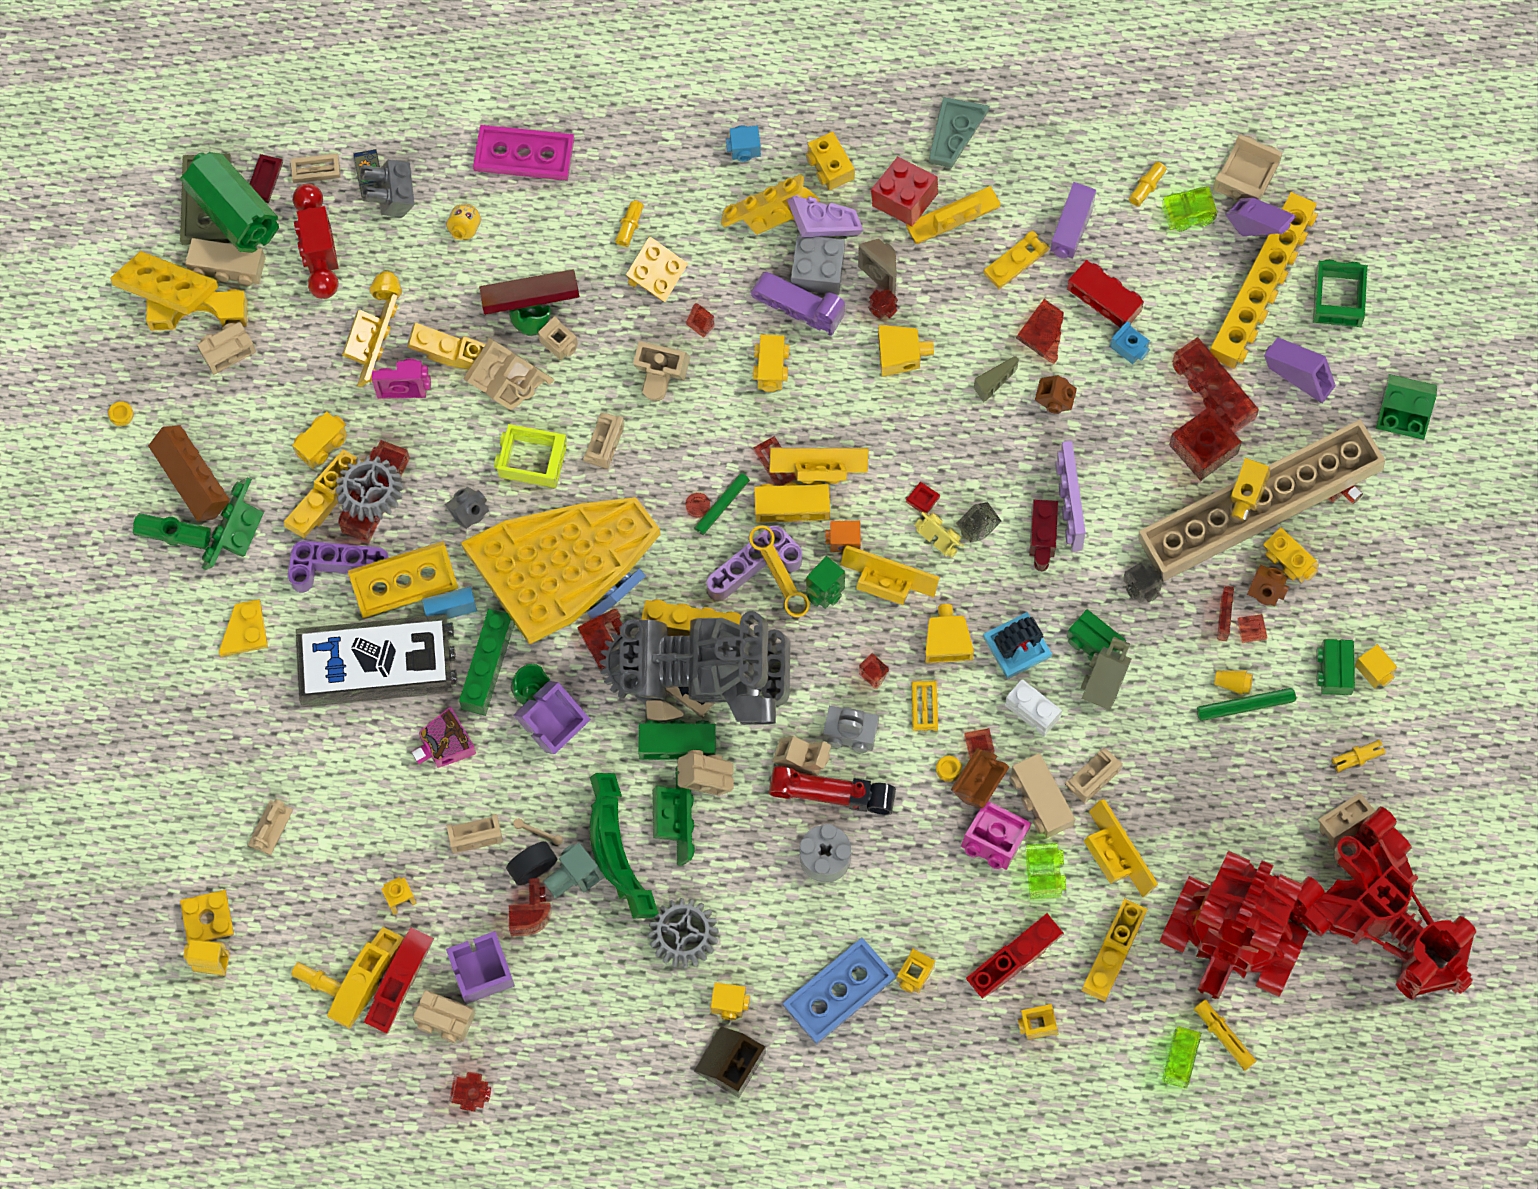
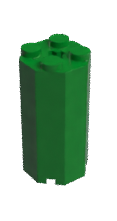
M201 152L193 158V162L180 178L187 193L239 252L253 253L258 250L255 247L258 244L267 245L279 229V224L276 222L278 216L223 154L213 152L204 154Z

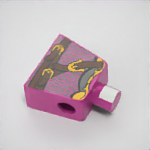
M451 707L420 730L419 735L424 745L411 751L418 765L432 758L437 768L477 754L473 743Z

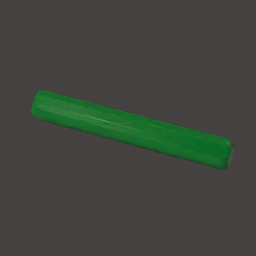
M1286 688L1198 706L1197 716L1200 721L1293 703L1296 701V693L1293 688Z

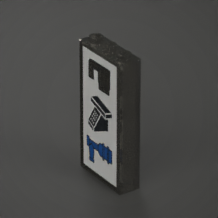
M443 614L296 629L299 701L302 707L454 693L453 685L458 684L457 671L456 669L452 670L451 662L456 661L455 646H450V638L454 637L453 622L449 623L447 615Z

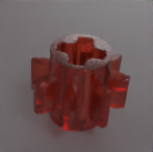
M876 289L870 295V305L868 308L875 317L882 319L887 316L890 319L898 311L896 309L898 307L896 304L898 299L891 291L884 289L879 292Z

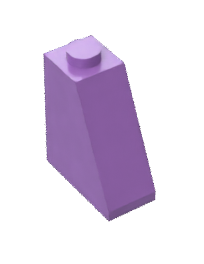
M1073 182L1051 243L1050 251L1054 252L1057 257L1073 259L1093 212L1096 189Z
M1279 337L1266 349L1264 357L1268 368L1320 403H1323L1336 385L1326 356Z

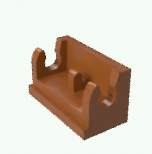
M977 748L954 783L951 791L965 804L984 808L1008 771L1009 766L1002 761H997V755Z

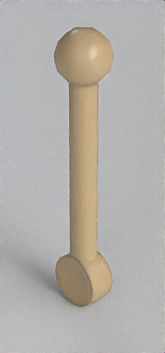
M520 818L515 819L513 822L516 829L523 828L552 840L556 845H560L563 842L562 836H554L524 824Z

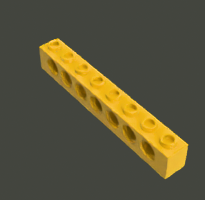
M1290 192L1282 210L1294 214L1295 218L1293 221L1298 222L1300 225L1290 223V228L1284 233L1268 235L1210 348L1209 358L1233 369L1236 368L1238 362L1243 364L1248 354V350L1245 349L1248 342L1254 343L1259 332L1256 330L1258 323H1264L1269 312L1265 309L1268 303L1273 305L1279 291L1275 290L1278 283L1284 284L1289 273L1285 270L1288 264L1293 266L1299 253L1295 250L1298 245L1303 246L1308 236V233L1305 232L1307 226L1312 227L1318 216V213H1315L1317 203ZM1285 240L1290 244L1285 245L1282 244L1280 241ZM1270 260H1277L1280 264H1273ZM1261 279H1266V280H1268L1270 283L1265 284V283H1262L1260 280H1261ZM1250 299H1257L1260 303H1253ZM1241 318H1246V319H1248L1250 322H1249V323H1244V322H1242L1240 319H1241ZM1230 338H1237L1240 342L1234 343Z

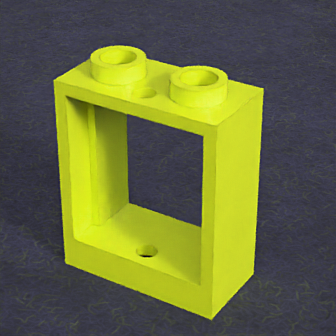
M508 424L507 431L502 432L500 438L501 454L496 455L494 468L497 469L499 478L557 488L567 448L566 435ZM515 440L553 447L546 474L508 467Z

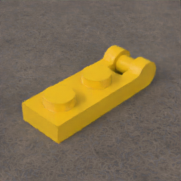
M1032 230L1024 239L985 268L983 273L1000 290L1048 252L1050 247L1045 242H1041L1038 239L1039 236ZM1030 245L1035 249L1032 253L1026 249Z

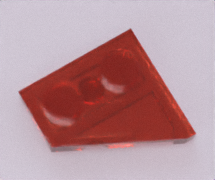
M1043 299L1018 333L1016 339L1041 357L1055 364L1058 360L1057 353L1061 339V325L1064 312L1046 299Z

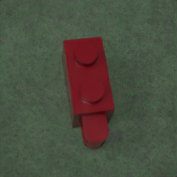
M1033 499L1029 556H1034V567L1042 572L1048 569L1050 557L1055 556L1058 501Z

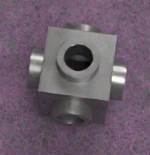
M468 486L458 490L454 497L445 504L455 521L466 529L472 524L479 523L484 518V515L489 512L485 505L487 502L485 496L479 490L474 491Z

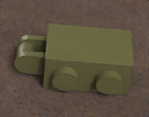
M1113 637L1109 649L1103 647L1099 654H1094L1089 667L1093 668L1091 676H1085L1080 688L1085 690L1081 699L1107 710L1111 709L1132 658L1126 656L1130 643ZM1113 649L1122 651V654L1113 651Z

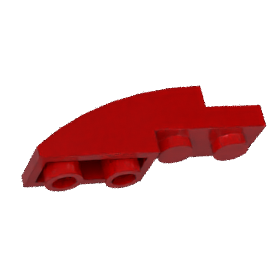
M1046 913L1008 946L1005 945L966 977V980L983 999L1044 954L1048 947L1064 935V932L1050 915Z
M410 927L373 998L374 1001L363 1023L384 1033H389L433 943V937Z

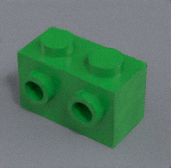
M825 556L806 577L807 598L814 606L818 607L821 605L826 609L830 604L834 606L842 597L841 592L845 589V570Z

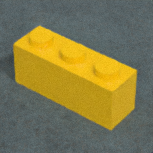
M815 482L809 485L787 483L784 486L762 484L759 487H754L756 523L830 520L829 484H823L822 482Z

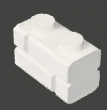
M1023 679L1006 697L1005 706L1032 728L1036 727V731L1044 737L1061 717L1062 710Z

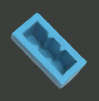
M471 586L422 599L428 622L442 621L477 611Z

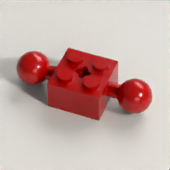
M302 184L296 188L292 198L293 204L298 210L296 211L298 220L294 221V227L299 240L297 242L299 254L302 257L303 266L308 267L310 271L307 283L310 293L316 298L328 299L337 292L339 287L338 278L331 271L339 269L332 228L326 207L322 206L323 194L321 190L313 184Z

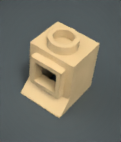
M556 316L538 332L540 343L560 360L565 356L570 357L577 349V337L562 325ZM556 333L564 338L560 343L552 338Z

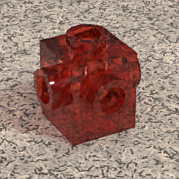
M467 1072L466 1076L454 1074L449 1101L460 1104V1109L475 1112L476 1107L484 1108V1102H489L491 1087L488 1086L487 1080L482 1079L483 1074ZM474 1088V1093L468 1095L469 1090Z

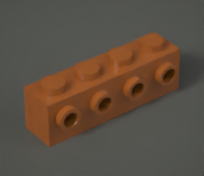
M181 425L162 427L148 447L197 522L217 518L230 501L224 489L220 486L211 469L207 466Z

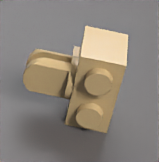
M639 341L633 365L638 370L647 372L642 388L643 394L652 401L664 399L670 378L685 380L691 357L684 351Z

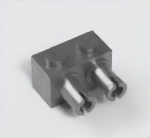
M388 159L381 167L361 165L359 170L360 180L376 181L378 183V188L363 187L362 200L364 202L380 203L381 215L404 217L415 205L410 162Z

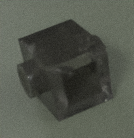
M985 502L974 504L956 524L960 528L963 537L971 543L985 539L1002 520L990 504Z
M1147 560L1125 571L1123 578L1127 585L1125 588L1128 595L1132 599L1136 598L1139 603L1145 600L1151 602L1160 595L1159 592L1162 588L1163 578L1157 569H1152Z

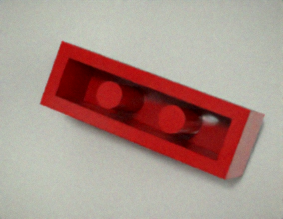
M1085 260L1068 280V291L1119 328L1127 321L1132 323L1143 309L1144 301L1138 293L1129 291L1122 285L1120 280L1110 277L1104 273L1099 265L1090 263L1088 260Z

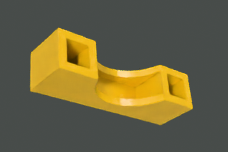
M230 289L227 292L214 291L192 311H205L213 314L219 319L222 327L229 323L236 324L239 321L243 327H247V298L244 291ZM147 299L146 322L150 331L175 330L178 322L186 316V314Z

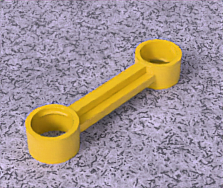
M763 525L754 527L748 536L749 543L754 549L761 552L785 598L783 605L786 613L793 617L805 615L810 607L809 599L805 594L798 592L773 545V531ZM758 529H764L770 534L771 540L767 546L758 547L753 543V534ZM792 596L804 598L805 608L799 614L792 613L787 607V602Z

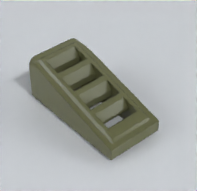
M1017 356L1008 359L975 378L974 390L983 403L1016 372L1019 362Z

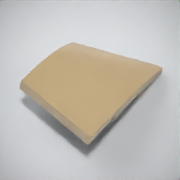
M491 338L463 378L510 410L520 405L523 400L535 395L533 389L546 382L550 385L554 381L552 377Z

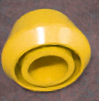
M383 271L375 276L369 287V292L377 300H387L392 294L397 295L398 299L402 295V288L398 277L394 276V273Z

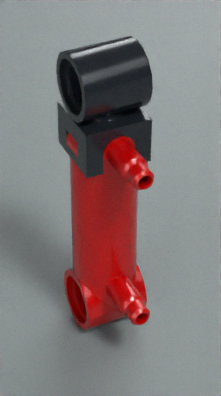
M774 767L768 793L778 798H799L848 806L851 810L864 812L868 810L871 813L891 815L896 787L886 783L871 784V781L853 778V781L798 773L796 770L787 767Z

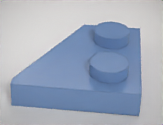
M640 568L633 574L629 572L619 581L620 585L617 587L614 585L604 595L605 598L587 614L591 619L595 620L620 601L646 575Z

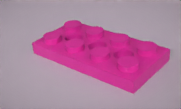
M480 125L473 169L478 172L568 181L575 140L574 134ZM499 146L507 148V151L503 154H496L494 152ZM521 149L530 150V154L525 157H521L517 153ZM545 151L554 153L550 159H544L541 155Z

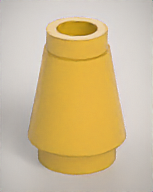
M1217 670L1214 685L1241 695L1244 693L1250 694L1253 674L1247 673V670Z

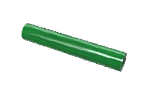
M740 473L696 524L694 529L697 532L700 531L701 535H704L748 484L750 479L745 474Z

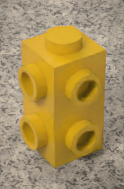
M760 334V343H755L754 357L759 358L758 365L753 367V380H757L758 389L766 392L782 390L783 381L787 382L788 367H784V359H789V345L785 344L784 335Z
M327 411L322 416L316 417L311 427L305 433L302 432L295 438L292 444L295 454L312 469L317 465H322L335 448H339L344 444L347 437L345 422L339 416L335 415L333 417Z
M1282 527L1263 544L1267 550L1265 556L1274 564L1279 562L1284 567L1283 573L1290 580L1294 581L1297 579L1302 584L1305 580H1311L1318 572L1319 564L1317 560Z

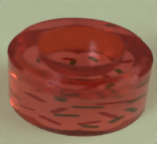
M703 493L691 494L685 504L688 514L695 518L703 517L710 509L709 498Z

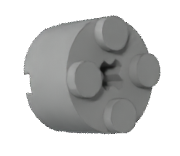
M831 824L817 826L809 830L800 843V864L805 874L811 879L820 882H833L845 875L851 862V844L847 835ZM821 851L830 852V856L827 857L825 854L821 856Z

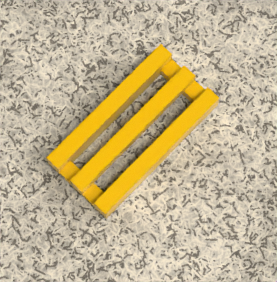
M912 681L913 731H938L937 681ZM917 687H922L923 724H918ZM927 687H932L933 724H928Z

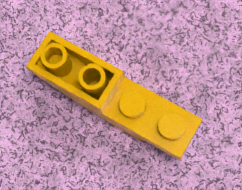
M415 322L412 325L407 348L427 354L426 359L451 367L469 370L486 344L465 336L459 339Z
M343 449L314 481V488L284 520V527L303 539L315 526L320 527L338 503L337 497L339 495L336 494L335 488L339 486L336 482L337 478H342L341 469L348 471V462L356 465L357 457Z
M1124 898L1082 987V992L1106 1002L1147 913V908Z
M382 927L371 943H366L335 996L327 1014L329 1019L349 1029L352 1027L377 991V983L390 966L404 937Z

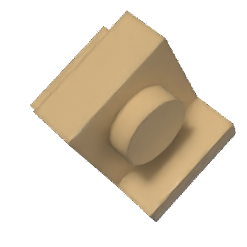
M795 736L780 738L772 762L801 773L819 775L820 769H824L829 761L831 745L824 741L809 744Z

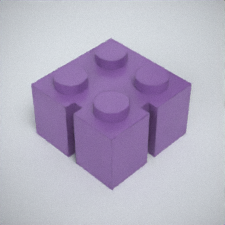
M548 681L533 696L536 699L535 701L528 700L513 715L527 732L533 733L531 737L544 752L556 754L591 720L561 684L554 681Z
M496 931L473 939L477 951L472 952L468 941L446 949L465 1004L515 986Z

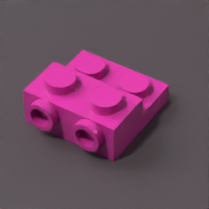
M416 359L397 361V370L381 368L372 371V383L377 399L426 398V390H431V377L428 375V365H422V361H417Z
M988 801L985 807L980 809L966 832L961 847L971 857L980 856L988 860V864L992 868L1007 870L1032 823Z

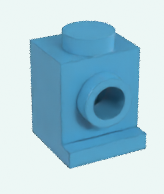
M1127 321L1112 337L1110 348L1131 364H1134L1137 359L1142 361L1149 353L1150 349L1148 346L1150 340L1131 327V323Z

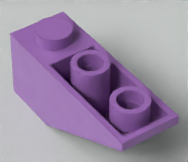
M1256 198L1240 199L1225 214L1242 236L1282 234L1290 228V223L1295 218L1294 214Z

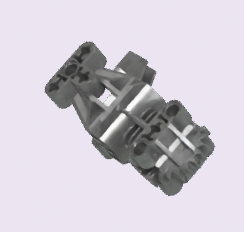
M754 611L743 614L740 625L724 618L693 619L690 621V636H667V624L663 622L630 619L619 627L621 633L619 636L613 632L611 633L614 639L613 642L605 641L609 650L601 651L607 657L599 661L601 665L606 666L600 673L604 676H609L605 679L604 683L607 685L613 684L610 691L613 693L618 692V697L621 699L630 694L645 704L647 700L666 701V687H689V699L706 703L727 702L736 722H740L741 725H768L776 723V705L785 704L790 695V640L779 630L773 629L768 631L766 619ZM756 620L759 624L755 625L753 630L750 628V625H753ZM639 627L640 631L637 632L635 638H632L631 630ZM778 638L781 640V643H777L775 648L772 643H775ZM776 662H781L780 671L772 673V665ZM776 688H778L780 693H777L775 698L771 693L776 692ZM762 691L764 698H762V696H759V692Z

